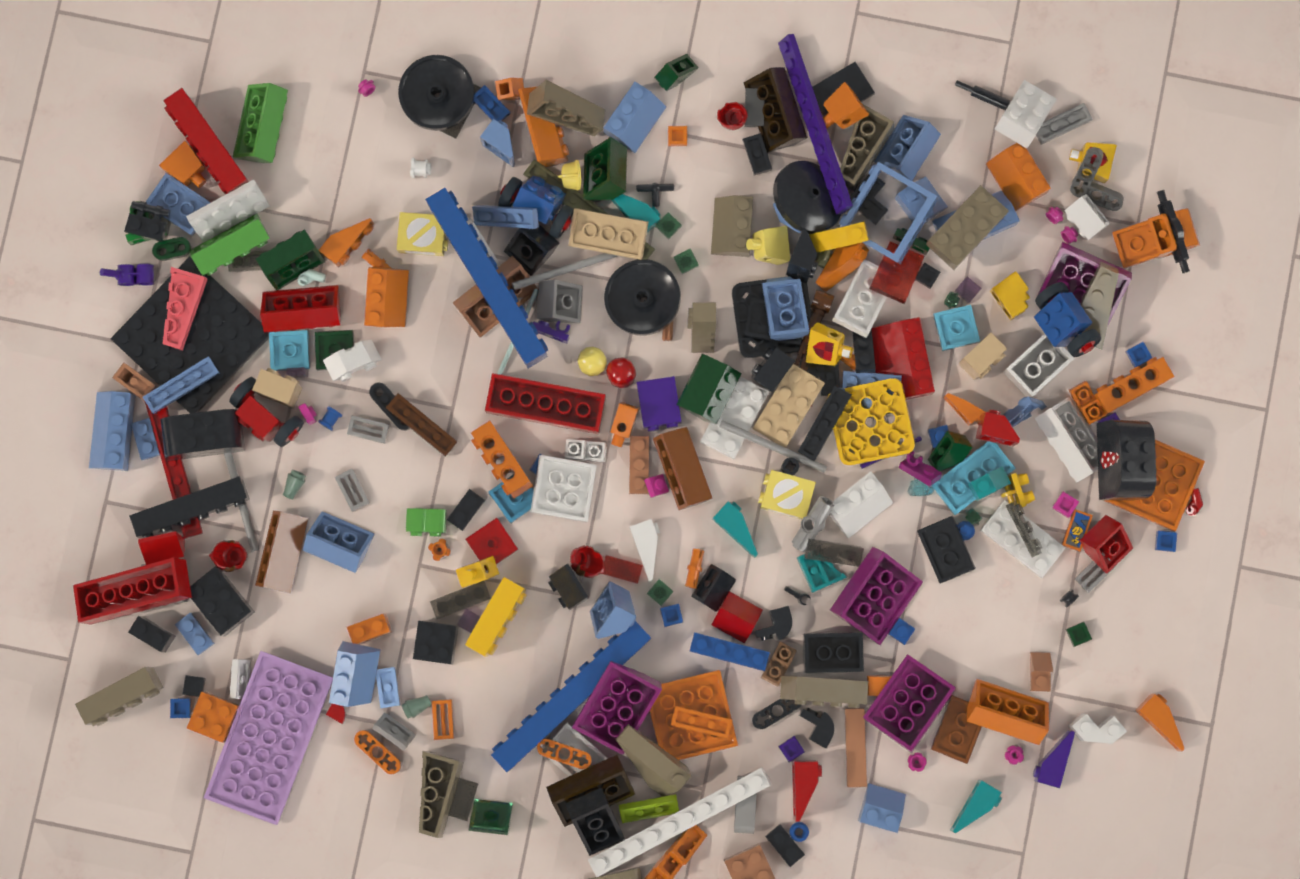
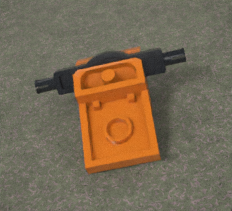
M1160 190L1156 192L1160 204H1158L1160 215L1114 231L1112 234L1124 269L1158 257L1164 258L1173 255L1175 263L1180 264L1182 274L1190 272L1187 263L1189 259L1187 250L1200 246V242L1189 209L1174 211L1171 200H1167L1165 190Z

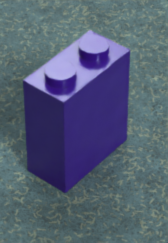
M675 376L637 382L643 429H648V432L659 430V427L667 426V429L678 427V424H681L682 421L680 408L676 405L678 396Z

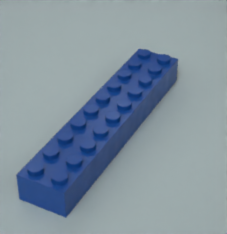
M443 188L426 198L428 207L526 367L529 369L547 358L546 352L549 351L547 345L542 338H537L538 331L533 322L528 323L526 320L528 318L527 313L522 305L518 307L517 302L519 301L514 291L507 289L508 283L502 272L497 273L498 267L492 256L488 257L486 255L489 252L482 239L477 240L479 236L472 223L467 224V215L462 207L458 208L456 206L459 203L453 192H448L446 188Z
M636 621L633 626H629L626 632L619 636L615 634L607 641L609 644L604 650L600 648L593 654L595 657L590 663L586 661L578 668L581 671L576 676L572 674L564 681L565 687L562 689L557 688L549 695L552 698L547 703L543 701L535 708L536 714L533 716L530 714L521 721L522 727L519 729L514 728L506 735L509 738L504 743L500 741L492 748L494 753L491 756L506 772H509L591 695L610 661L624 665L651 640V637Z

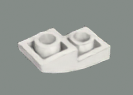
M566 439V459L606 462L607 443Z

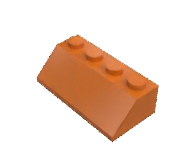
M537 87L520 88L518 91L537 162L547 168L567 162L569 149L562 139L564 137L563 128L558 124L527 114L529 93Z
M976 679L967 707V722L1040 745L1049 731V702Z

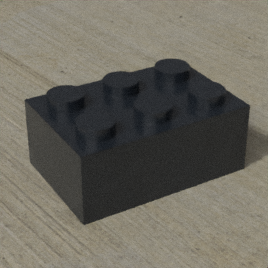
M216 566L190 586L192 601L220 636L225 637L255 613L224 572Z
M863 633L803 634L804 673L864 672Z
M602 788L565 803L570 818L589 856L625 840Z

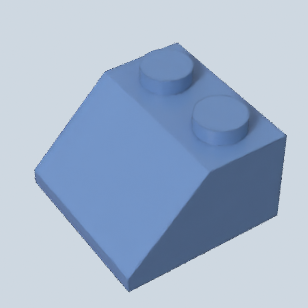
M493 119L480 136L482 145L514 167L515 160L510 131L507 129L509 126L501 120L496 121Z
M927 177L914 182L939 197L926 222L948 208ZM909 186L900 191L895 197V200L912 223L927 199L925 195Z
M868 783L858 821L898 833L906 794Z

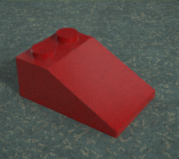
M816 760L792 761L793 820L796 822H800L819 782L818 777H822V765L818 764Z

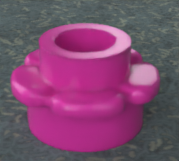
M365 79L360 82L358 92L364 97L372 94L376 89L373 84L374 81Z
M1049 207L1046 213L1048 220L1053 224L1063 221V212L1058 207Z
M1065 226V229L1061 231L1063 240L1067 244L1077 242V231L1073 227Z
M1009 746L1005 752L1006 760L1012 765H1016L1018 762L1021 763L1024 759L1023 749L1019 746Z
M914 753V755L908 757V767L912 771L921 772L924 770L927 760L921 753Z

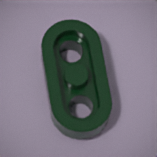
M184 237L163 240V242L159 241L154 244L152 253L160 261L181 258L190 253L191 244ZM185 245V249L180 251L179 246ZM162 249H166V253L164 255L160 254V251Z

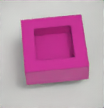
M306 403L298 406L309 425L317 422L315 419L317 414L312 406L308 407Z
M663 474L644 480L651 498L669 492Z
M1063 491L1052 508L1066 518H1069L1079 501Z

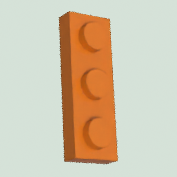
M675 706L671 725L728 739L732 719Z

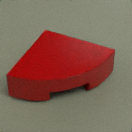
M331 704L326 715L343 724L346 717L344 706Z

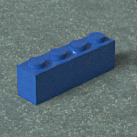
M695 632L689 650L692 653L760 671H765L770 654L767 651Z

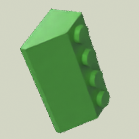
M272 83L248 85L233 158L257 163H273L276 144L279 139L280 125L283 120V111L287 102V89Z
M256 213L212 239L192 248L190 254L202 276L205 274L209 276L217 271V267L233 263L235 257L239 255L241 257L246 256L251 252L250 249L255 246L258 248L268 243L267 240L270 237Z

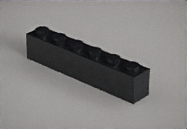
M239 476L129 515L136 537L146 538L154 536L155 533L160 531L162 534L173 530L172 527L177 525L180 527L191 524V520L197 518L198 521L209 518V514L213 512L217 514L228 511L227 507L233 505L235 508L243 506L250 498L243 478Z

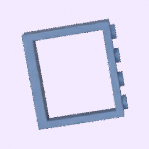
M878 162L877 165L874 164L869 171L870 177L867 182L864 181L861 184L858 197L853 198L851 201L853 206L847 215L844 214L839 224L841 225L840 227L850 225L881 171L927 197L926 201L894 254L870 239L863 242L901 264L938 202L939 197Z

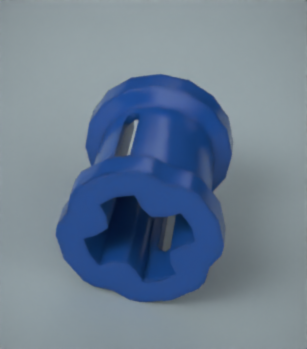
M328 406V411L322 420L319 419L318 423L332 431L334 424L338 418L342 417V414Z

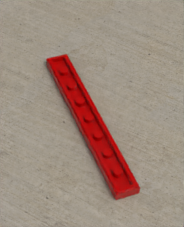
M145 402L172 499L191 494L183 460L168 461L165 459L160 419L170 417L168 408L166 406L153 414ZM198 518L191 520V524L181 527L184 539L203 534Z

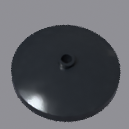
M429 55L413 62L403 73L398 89L399 102L406 116L417 126L434 131L449 129L459 124L470 112L475 95L474 84L467 69L457 60L444 55ZM436 93H441L439 97H435Z
M795 161L784 167L776 176L773 185L774 201L781 216L793 228L800 232L805 229L808 234L829 230L838 222L841 214L836 215L818 164L810 161Z
M634 260L625 263L611 275L605 288L604 302L609 317L621 330L633 335L646 336L660 332L674 320L679 311L681 292L675 276L667 267L653 260ZM642 297H647V300L641 302Z

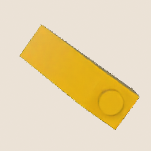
M865 221L809 234L816 252L869 240Z

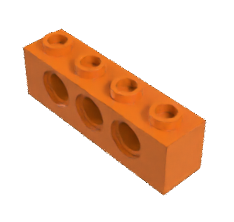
M1154 357L1146 362L1147 366L1142 369L1140 366H1137L1129 371L1131 375L1125 378L1121 375L1114 379V384L1108 387L1105 384L1097 388L1098 393L1094 396L1099 400L1105 414L1114 411L1175 377L1164 357L1160 359ZM1146 371L1152 372L1153 380L1146 378ZM1129 380L1136 382V389L1129 387ZM1113 389H1117L1120 392V398L1113 397Z
M490 420L471 432L474 437L471 440L477 450L481 448L484 454L481 457L487 465L491 463L494 469L491 472L497 480H502L504 484L501 487L507 496L511 494L515 499L533 487ZM489 442L495 443L492 448H486ZM498 458H505L503 463L496 464ZM508 473H515L512 479H506Z

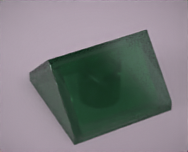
M474 799L469 831L508 835L510 832L513 803Z

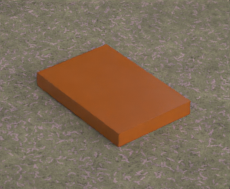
M952 695L931 750L968 764L982 726L967 722L969 702Z

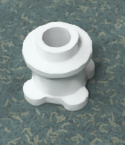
M411 158L410 176L412 178H415V176L427 178L428 175H431L432 165L428 163L427 159L425 161H416L415 158Z

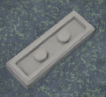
M1083 103L1043 122L1036 136L1042 145L1093 119Z

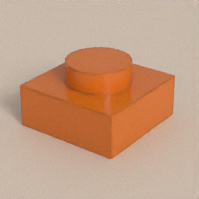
M668 126V146H687V126Z

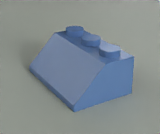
M634 82L603 127L604 134L614 138L626 146L627 149L636 153L666 109V106L651 91Z
M903 115L874 162L876 164L880 162L912 181L941 134L930 122Z
M322 511L306 535L303 551L356 573L364 560L374 533Z
M609 581L590 610L595 637L598 639L626 632L629 626H633L636 621L630 592Z
M345 641L341 643L337 651L329 703L351 707L372 702L381 649Z

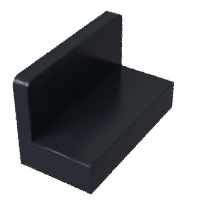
M711 564L691 597L717 612L736 579L724 570Z

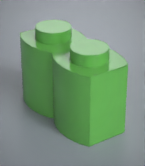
M407 508L406 532H410V536H422V533H430L432 537H441V533H446L447 510Z

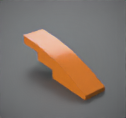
M950 393L943 397L968 426L974 421L979 425L980 416L985 411Z
M697 825L685 830L644 879H673L680 868L687 864L707 837V834Z

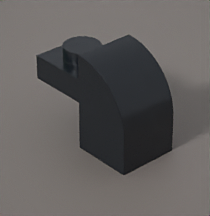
M789 606L770 610L769 613L773 626L756 630V639L761 638L762 641L772 639V634L776 635L777 641L785 638L792 628V616Z
M808 707L807 710L802 709L799 716L815 725L808 739L826 749L834 735V723L831 717L826 712H822L819 718L817 717L818 712Z

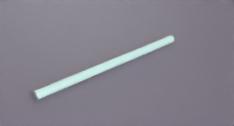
M534 289L525 309L527 316L539 292L537 289ZM512 342L509 345V348L505 354V357L501 363V366L497 374L502 375L504 371V368L514 348Z

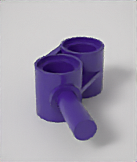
M121 264L117 265V270L101 268L99 272L101 276L115 277L120 286L154 285V265L138 264L137 268L134 265Z

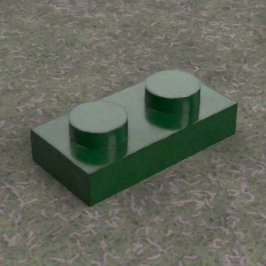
M897 228L893 239L901 242L908 230ZM922 237L916 238L910 247L924 255H927L930 249L926 245L928 240Z

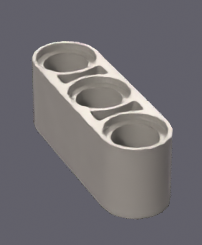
M737 776V780L745 776ZM757 793L735 805L734 833L754 834Z

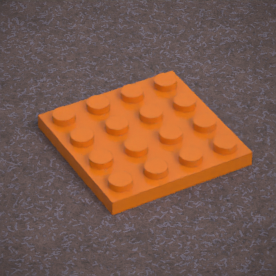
M1155 440L1156 486L1153 494L1149 498L1134 501H1103L1175 532L1205 461Z
M720 670L661 684L662 690L650 709L658 746L678 760L738 746L733 722L728 739L671 725L675 706L732 719Z

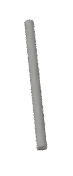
M602 253L513 282L512 287L514 290L618 257V255Z
M722 420L720 423V428L786 457L795 458L798 462L823 473L826 471L827 466L813 461L806 456Z
M225 453L224 456L230 478H236L238 474L232 453ZM245 504L240 506L239 510L251 552L259 550Z

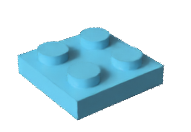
M971 305L933 314L942 351L980 342Z
M307 330L269 333L271 369L275 371L310 369Z

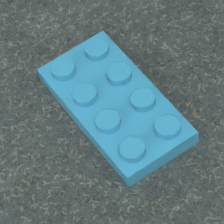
M988 441L931 486L955 516L976 500L968 485L970 482L1002 466L1007 475L1016 468L996 443Z

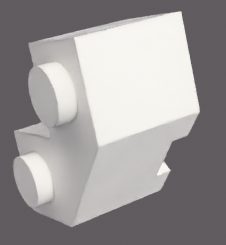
M371 339L360 341L354 344V347L347 350H339L324 359L323 362L332 380H341L343 382L352 377L351 374L357 370L365 369L369 371L375 368L376 363L382 359Z
M1082 713L1068 725L1080 741L1113 744L1127 732L1115 716H1109L1097 726L1088 714Z

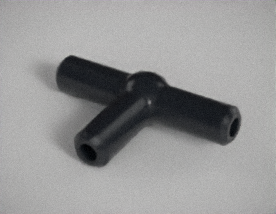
M652 183L636 185V191L652 192V206L659 207V192L674 191V184Z

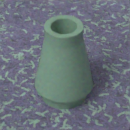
M292 469L291 473H288L283 496L293 500L296 493L305 483L306 475Z
M426 695L407 700L401 706L407 719L411 717L415 718L426 708L432 706Z

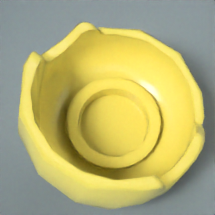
M594 346L583 349L577 359L580 370L588 376H598L605 370L607 365L603 351Z

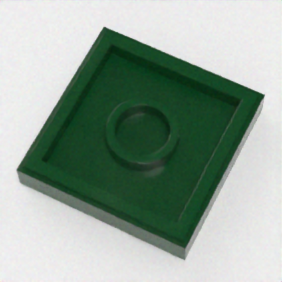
M353 330L315 332L317 371L327 370L323 362L324 359L339 350H347L354 347Z

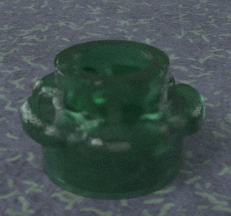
M950 291L947 295L944 305L948 306V309L955 308L959 303L958 292Z
M973 508L965 511L967 514L965 518L972 525L975 523L980 524L979 522L983 518Z

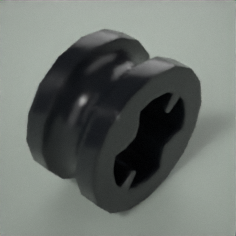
M1073 589L1060 599V602L1065 603L1066 608L1079 597L1078 594L1075 595L1073 593Z

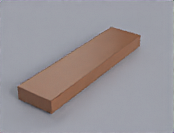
M864 708L844 709L847 787H867L865 719L863 718L865 711Z

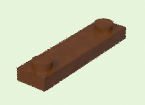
M399 393L387 405L386 409L444 457L457 443L453 437Z

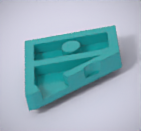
M812 550L797 557L812 593L847 578L830 561L825 560L817 550Z

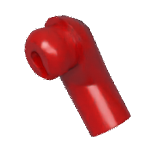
M1199 488L1193 489L1191 494L1192 500L1185 509L1186 513L1190 516L1198 514L1203 506Z

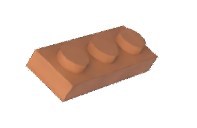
M630 436L629 494H648L644 480L649 478V436Z

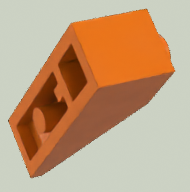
M863 242L836 248L815 283L824 292H827L861 265L863 260L866 259L869 249Z
M1150 694L1135 711L1177 751L1182 752L1185 748L1170 707L1166 705L1167 700L1160 694Z

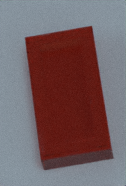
M606 555L603 575L638 584L643 565Z

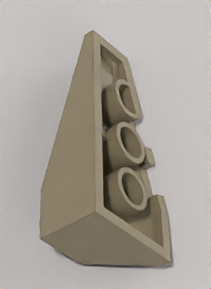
M629 724L616 738L646 784L661 796H668L679 791L690 779L691 773L685 764Z

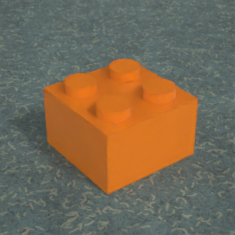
M201 692L187 729L225 743L239 705L211 693Z

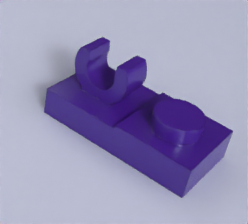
M539 320L537 323L533 321L538 334L568 344L570 337L567 333L570 330V325L567 324L565 330H560L561 322L557 321L555 325L556 330L549 327L547 322Z

